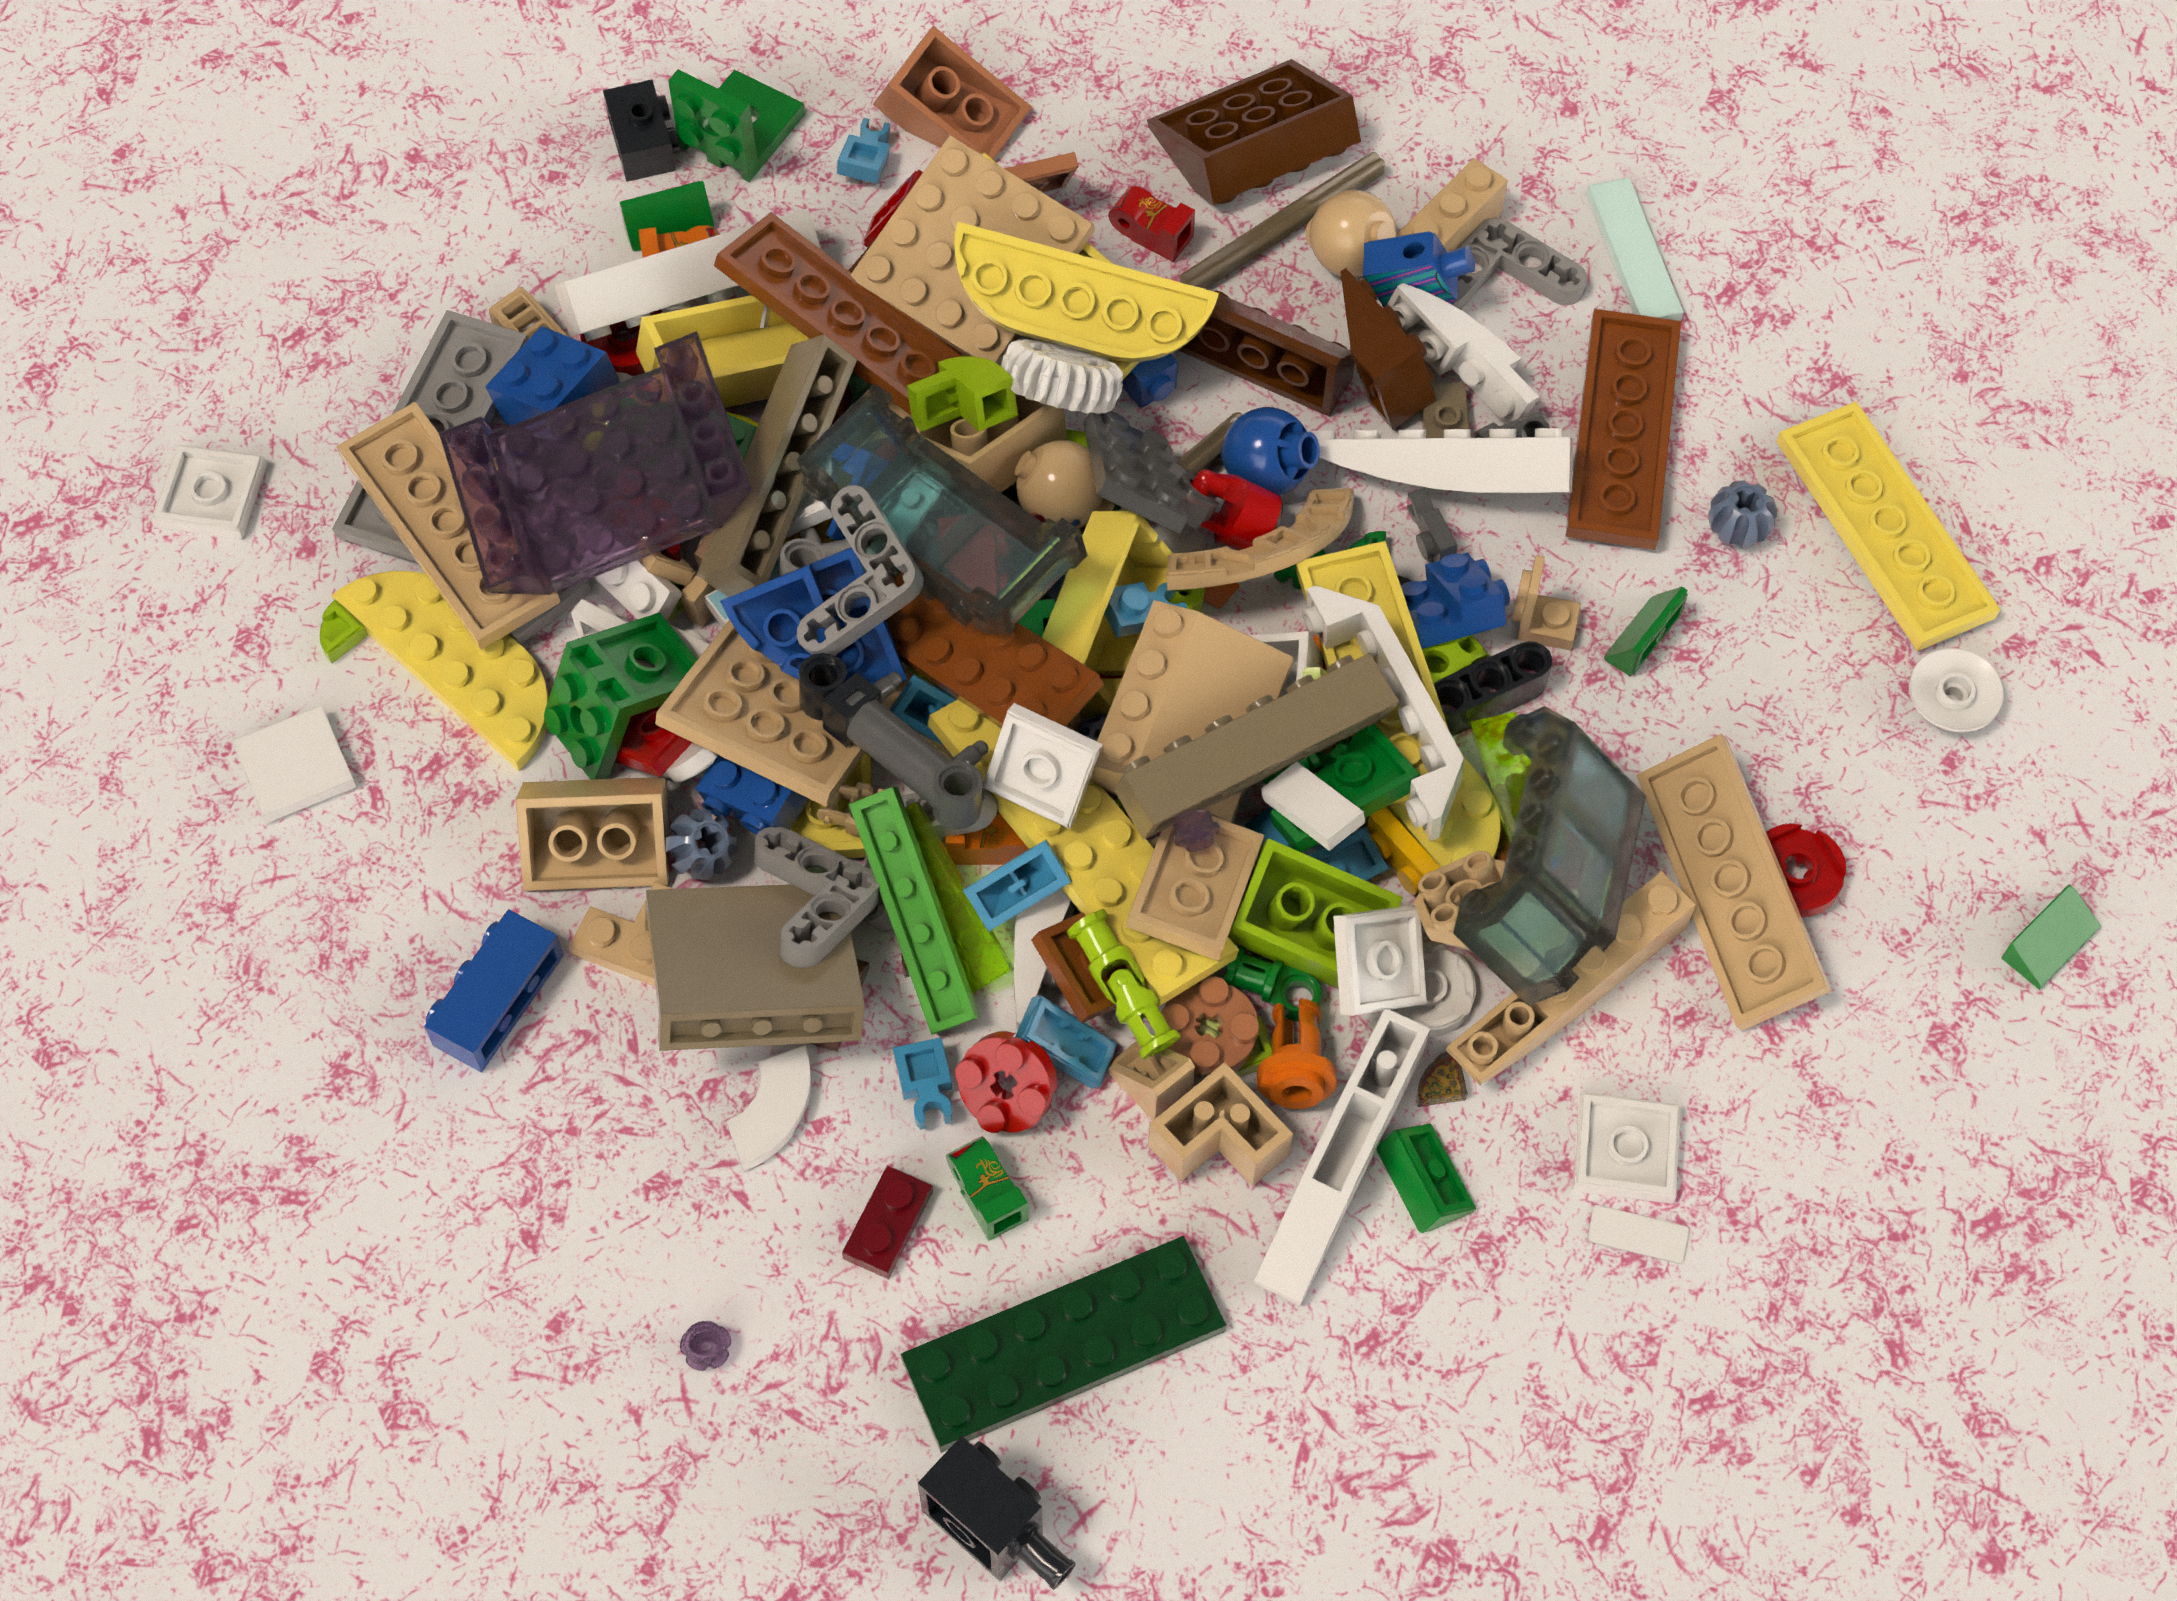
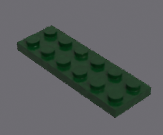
M1181 1236L901 1353V1360L938 1448L942 1453L949 1450L961 1435L968 1441L1222 1334L1226 1332V1323L1185 1237Z

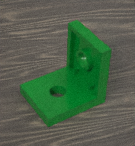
M679 69L668 80L679 147L687 151L691 146L706 153L707 162L719 168L728 164L740 170L742 179L749 183L805 115L803 102L735 69L719 88L709 85ZM752 116L757 118L753 123Z
M660 612L566 643L545 708V724L548 730L557 736L571 754L575 765L582 768L590 780L609 779L630 717L662 706L698 659ZM641 659L649 661L655 667H644L637 663L636 660Z

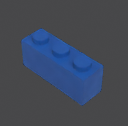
M508 909L499 922L495 921L487 928L482 939V946L473 959L466 960L459 967L454 978V985L445 998L438 999L428 1011L424 1028L432 1045L482 1073L563 958L564 953L558 936Z

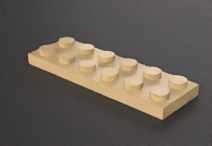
M416 402L411 403L337 445L341 458L480 650L560 603L556 590Z
M1721 733L1637 774V779L1680 887L1696 904L1692 917L1736 1027L1744 1031L1831 992V987L1728 739Z

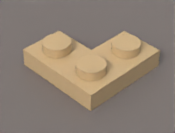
M654 882L651 890L673 888ZM646 899L634 922L590 906L569 945L571 955L655 986L649 931H645Z

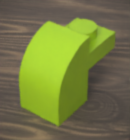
M973 356L945 359L938 362L939 373L907 385L912 424L921 432L959 416L963 417L978 432L1018 416L1016 396L1011 390L1014 381L1013 377L1000 365L989 359Z

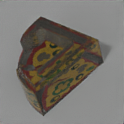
M1447 1051L1437 1056L1423 1072L1417 1088V1107L1466 1100L1468 1093L1462 1067Z

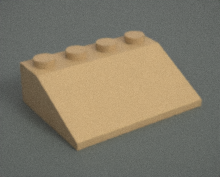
M1154 600L1097 742L1103 745L1092 773L1094 784L1102 786L1107 793L1116 795L1114 789L1124 774L1122 769L1132 761L1143 756H1148L1150 761L1165 754L1164 748L1173 741L1189 735L1191 740H1194L1206 734L1205 728L1223 716L1230 715L1234 720L1247 714L1246 708L1250 704L1266 695H1271L1274 700L1281 697L1292 669L1294 658L1199 611ZM1245 789L1201 812L1233 823Z

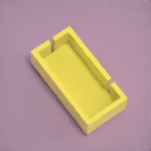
M753 295L642 317L636 354L650 383L655 382L653 390L660 403L723 409L769 399L790 346L809 338L768 307L763 325L764 328H760L765 305Z
M1130 510L1092 511L1042 636L1044 640L1092 669L1099 676L1100 674L1123 676L1140 635L1138 633L1115 637L1104 615L1114 587L1144 582L1148 591L1154 592L1159 585L1167 582L1168 555L1172 554V552L1163 540H1156L1158 534L1144 517ZM1101 678L1104 685L1080 710L1081 719H1095L1096 715L1108 714L1122 679Z

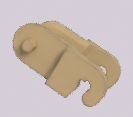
M857 782L856 787L842 784L827 807L818 810L817 817L823 820L825 824L831 823L844 826L846 833L860 836L854 818H852L849 804L876 793L873 792V787L870 784ZM840 798L850 800L846 813L836 811Z

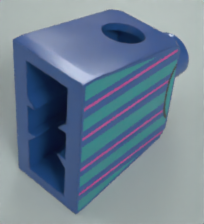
M1430 231L1364 243L1363 277L1373 288L1383 307L1388 304L1395 289L1402 283L1428 292L1452 305L1457 300L1458 276L1475 271L1474 257L1468 246L1447 252L1437 235Z

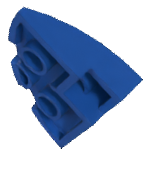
M849 547L737 593L720 602L739 635L754 651H760L768 659L779 665L782 672L799 680L798 672L801 663L806 658L812 656L798 642L797 627L800 621L808 613L867 571L852 547ZM866 596L857 598L850 606V617L860 618L864 616L870 608V598ZM838 614L834 617L840 623L839 626L842 629L847 626ZM886 620L835 655L846 665L847 680L854 674L859 673L871 684H874L881 677H886L891 672L899 673L902 677V682L908 680ZM823 627L816 631L819 643L826 639Z

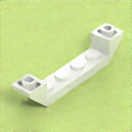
M1316 585L1308 588L1307 608L1302 610V615L1312 636L1318 634L1326 650L1357 638L1363 655L1368 653L1372 655L1398 698V705L1400 707L1398 715L1401 724L1408 735L1415 734L1421 745L1419 748L1421 760L1428 771L1427 774L1411 780L1410 798L1406 801V809L1413 825L1416 828L1422 826L1430 842L1438 839L1462 780L1464 763L1462 753L1380 606Z

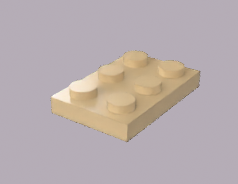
M1201 811L1162 830L1131 907L1125 927L1219 961L1265 835Z

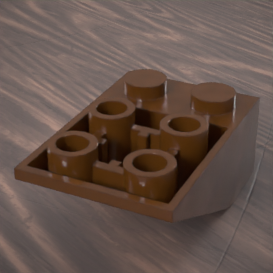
M1345 268L1340 272L1351 354L1368 403L1394 430L1436 401L1431 384L1435 380V376L1423 359L1427 355V351L1418 336L1413 332L1407 335L1401 329V321L1389 305L1383 308L1379 305L1377 296L1370 284L1364 278L1358 281Z

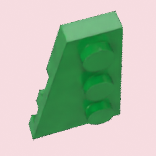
M1375 724L1357 732L1346 745L1339 743L1329 753L1330 761L1316 774L1318 778L1364 811V818L1410 793L1411 780L1420 776L1418 771ZM1273 809L1271 811L1274 827L1294 850L1303 853L1319 844L1277 810Z

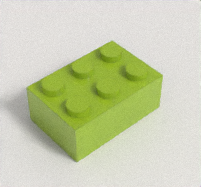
M1268 838L1260 847L1228 937L1235 945L1274 962L1276 960L1284 962L1286 966L1308 973L1316 980L1339 989L1333 916L1399 907L1403 897Z

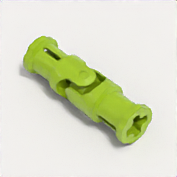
M1104 909L1090 913L1074 923L1067 930V934L1070 939H1076L1090 961L1088 970L1105 997L1113 1004L1116 1003V1016L1122 1024L1127 1023L1141 1047L1139 1055L1142 1060H1145L1172 1046L1181 1038L1178 1030H1171L1157 1007L1159 1002L1157 995L1154 991L1144 987V975L1128 947L1118 943L1107 925L1108 914ZM1125 964L1131 965L1132 968L1119 969V970L1115 971V972L1111 975L1110 979L1107 980L1106 985H1105V983H1104L1105 976H1106L1110 971H1112L1114 968H1117V967H1119V966H1121V965H1125ZM1144 1018L1148 1019L1154 1029V1035H1151L1145 1026Z

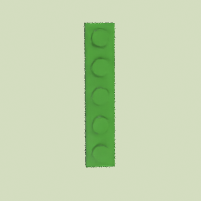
M891 787L850 803L851 813L875 880L880 884L879 891L931 1035L980 1018L978 1007L899 788Z

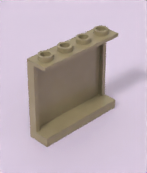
M792 884L646 890L645 931H649L659 1012V1051L861 1041L865 1004L851 932L821 962L815 966L798 968L787 964L780 956L781 929L814 895ZM823 912L818 915L825 920L835 921L842 918V916L834 912ZM810 933L809 942H811L812 933Z

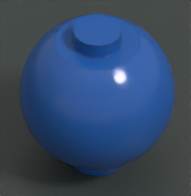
M1274 407L1256 408L1238 417L1229 427L1221 449V458L1227 474L1240 476L1278 495L1286 494L1297 487L1306 476L1308 470L1317 464L1320 456V446L1317 437L1312 432H1307L1304 425L1294 415Z

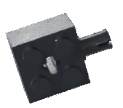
M961 1435L918 1482L922 1512L997 1580L1001 1581L1021 1559L1050 1585L1049 1587L1055 1590L1070 1575L1076 1564L1042 1535V1506L1038 1503L1041 1500V1496L1023 1478L1018 1476L1013 1481L998 1468L1001 1464L1000 1459L984 1443L978 1441L973 1446Z

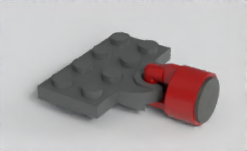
M1109 411L1105 414L1090 412L1083 422L1098 496L1179 534L1185 524L1196 530L1201 526L1214 532L1215 541L1238 551L1252 547L1254 538L1267 534L1279 527L1283 514V503L1280 495L1237 475L1214 473L1206 469L1201 470L1197 475L1175 463L1171 445H1169V441L1164 436L1153 430L1147 429L1145 432L1131 427L1129 426V421L1116 412ZM1216 497L1225 500L1219 513L1215 511L1219 505V502L1215 500Z

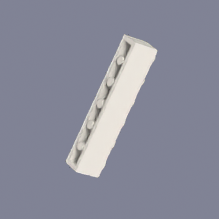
M808 208L778 217L821 249ZM753 225L554 285L570 337L584 333L586 341L612 334L609 325L625 320L627 328H632L640 325L641 318L651 316L650 312L666 308L667 312L691 308L693 307L692 299L705 295L709 304L734 296L731 287L738 286V284L714 267L715 259L721 250Z

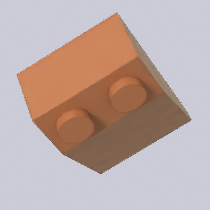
M934 26L918 43L873 103L876 108L906 132L941 148L950 135L981 155L985 152L993 160L1032 108L1031 105Z

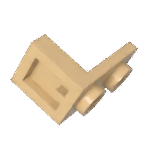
M1536 555L1532 571L1525 569L1522 571L1519 590L1514 604L1511 621L1520 622L1517 640L1538 642L1545 646L1571 651L1581 603L1538 594L1545 557Z

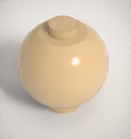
M1346 190L1332 195L1320 205L1306 227L1307 243L1312 248L1314 255L1321 265L1338 276H1341L1340 271L1347 268L1355 278L1363 277L1364 243L1393 238L1397 234L1395 219L1388 206L1377 196L1362 190Z
M1067 440L1045 443L1037 447L1033 452H1025L1015 468V475L1018 476L1017 496L1022 509L1027 515L1030 513L1041 514L1046 520L1047 530L1052 529L1060 521L1069 526L1076 519H1079L1081 522L1076 529H1080L1088 523L1092 511H1112L1115 503L1097 495L1089 450L1079 443Z

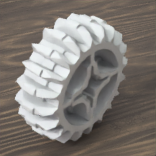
M1024 339L1011 342L1008 345L1006 354L1003 355L1001 367L1013 377L1014 381L1011 390L1015 394L1025 396L1026 399L1035 400L1041 404L1068 409L1072 412L1081 411L1086 414L1090 412L1100 414L1112 411L1115 408L1116 401L1120 398L1123 386L1121 383L1123 372L1115 363L1110 362L1107 358L1037 339L1034 341Z

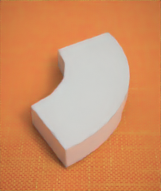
M805 1045L758 1061L761 1080L756 1097L742 1113L726 1121L743 1171L756 1167L776 1154L791 1139L793 1131L808 1107L812 1088V1075Z

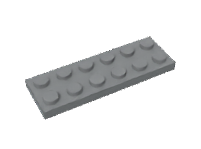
M446 310L392 414L416 402L464 468L467 469L497 410L485 386L529 340L527 334ZM357 480L332 528L336 537L417 563Z

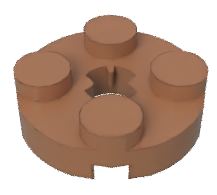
M1205 978L1203 981L1198 982L1167 1001L1161 1011L1171 1030H1178L1181 1038L1168 1049L1190 1058L1195 1066L1194 1073L1202 1075L1211 1074L1224 1062L1236 1072L1249 1061L1253 1054L1259 1032L1256 1010L1244 993L1234 986L1228 985L1222 978ZM1203 1020L1216 1021L1220 1024L1217 1031L1221 1032V1034L1216 1038H1213L1210 1034L1200 1036L1195 1029H1200L1199 1022Z

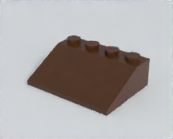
M1293 59L1147 120L1148 128L1194 192L1213 205L1229 203L1238 194L1252 188L1266 187L1275 178L1289 172L1303 171L1310 166V163L1326 156L1340 155L1346 151L1347 147L1361 142L1353 95Z

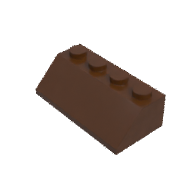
M1198 284V285H1194L1195 287H1199V288H1203V289H1206V290H1210V289H1208V288H1206V287H1203V286H1201V285H1199V284ZM1214 290L1213 292H1217L1219 295L1210 318L1200 332L1186 345L1178 349V351L1330 417L1353 379L1355 362L1351 350L1338 342L1325 340L1309 333L1299 325L1286 323L1268 315V313L1260 308L1249 307L1229 298L1221 291Z

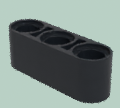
M1523 642L1434 683L1440 705H1450L1456 709L1450 711L1442 708L1451 736L1460 734L1542 695L1552 666L1550 651L1538 642ZM1523 668L1531 669V670L1535 671L1536 673H1534V674L1526 673V672L1522 671L1521 669H1523ZM1483 686L1491 687V688L1495 689L1496 691H1495V692H1487V691L1481 689L1480 687H1483Z

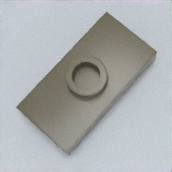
M1431 383L1436 401L1421 410L1423 430H1426V438H1444L1445 429H1470L1465 383Z

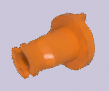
M1303 998L1299 1000V1044H1295V1023L1284 1016L1283 1004L1277 1003L1272 1010V1018L1276 1024L1272 1034V1055L1263 1060L1258 1066L1257 1087L1264 1097L1279 1106L1289 1109H1306L1330 1097L1337 1087L1336 1067L1329 1059L1322 1057V1037L1318 1028L1321 1020V1009L1311 1000Z

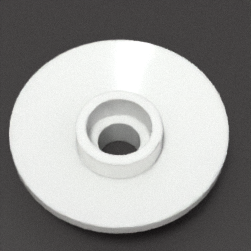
M1940 649L1927 654L1916 664L1909 680L1910 697L1917 711L1933 725L1948 731L1970 732L1985 727L1995 719L2004 700L2003 684L1996 670L1982 657L1962 649ZM1947 694L1954 695L1959 701L1950 699Z

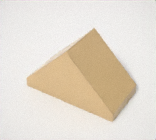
M1136 1041L1110 1062L1107 1071L1153 1121L1193 1088L1195 1066L1190 1058L1168 1048L1155 1056L1142 1060L1139 1055L1141 1047Z

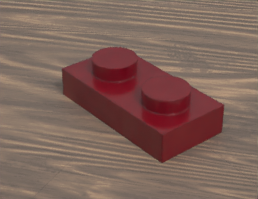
M887 1165L842 1251L843 1259L889 1280L933 1193V1186Z

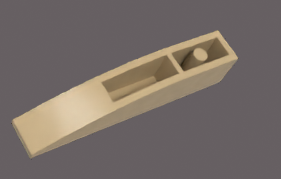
M1660 871L1593 926L1587 940L1582 935L1577 943L1580 952L1574 962L1538 978L1531 977L1450 1043L1446 1051L1479 1085H1482L1588 1010L1686 930L1696 904L1668 876Z

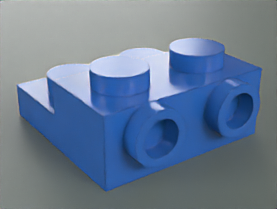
M1468 553L1449 554L1439 561L1425 564V581H1411L1401 585L1422 649L1506 625L1505 606L1510 604L1509 591L1504 580L1493 581L1491 579L1489 566L1484 559L1475 561Z
M717 754L718 757L715 759V762L709 766L695 788L704 800L702 803L703 808L711 810V814L716 817L723 815L727 819L730 815L739 819L743 827L756 835L759 831L768 827H783L790 830L809 798Z

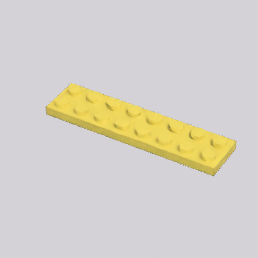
M959 700L930 714L928 727L953 757L967 746H972L978 740H982L988 745V753L975 765L981 773L984 783L1001 728ZM1092 776L1076 821L1070 829L992 793L998 801V812L1029 849L1046 839L1048 840L1072 882L1062 887V890L1080 912H1083L1085 916L1101 909L1107 912V925L1118 943L1128 947L1144 975V987L1154 991L1159 999L1158 1006H1161L1236 960L1239 949L1229 937H1227L1220 959L1217 961L1125 927L1154 848L1146 839L1142 840L1134 824L1103 787L1094 784ZM1125 964L1126 968H1132L1131 965Z

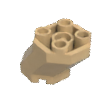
M1475 851L1437 870L1426 873L1418 883L1420 893L1415 899L1414 904L1429 939L1496 958L1502 971L1513 973L1511 967L1522 969L1525 976L1538 978L1574 962L1580 952L1577 943L1582 935L1587 940L1592 932V928L1575 892L1513 875L1510 873L1505 861L1492 859L1489 852Z

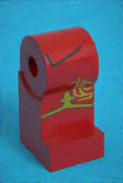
M1139 186L1129 187L1108 214L1109 221L1118 232L1171 262L1176 260L1194 237L1195 209L1183 203H1180L1175 208L1156 199L1149 191Z

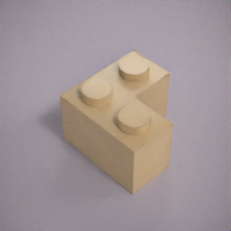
M1224 1062L1149 1123L1148 1146L1180 1181L1184 1180L1219 1151L1253 1186L1289 1156L1293 1133Z

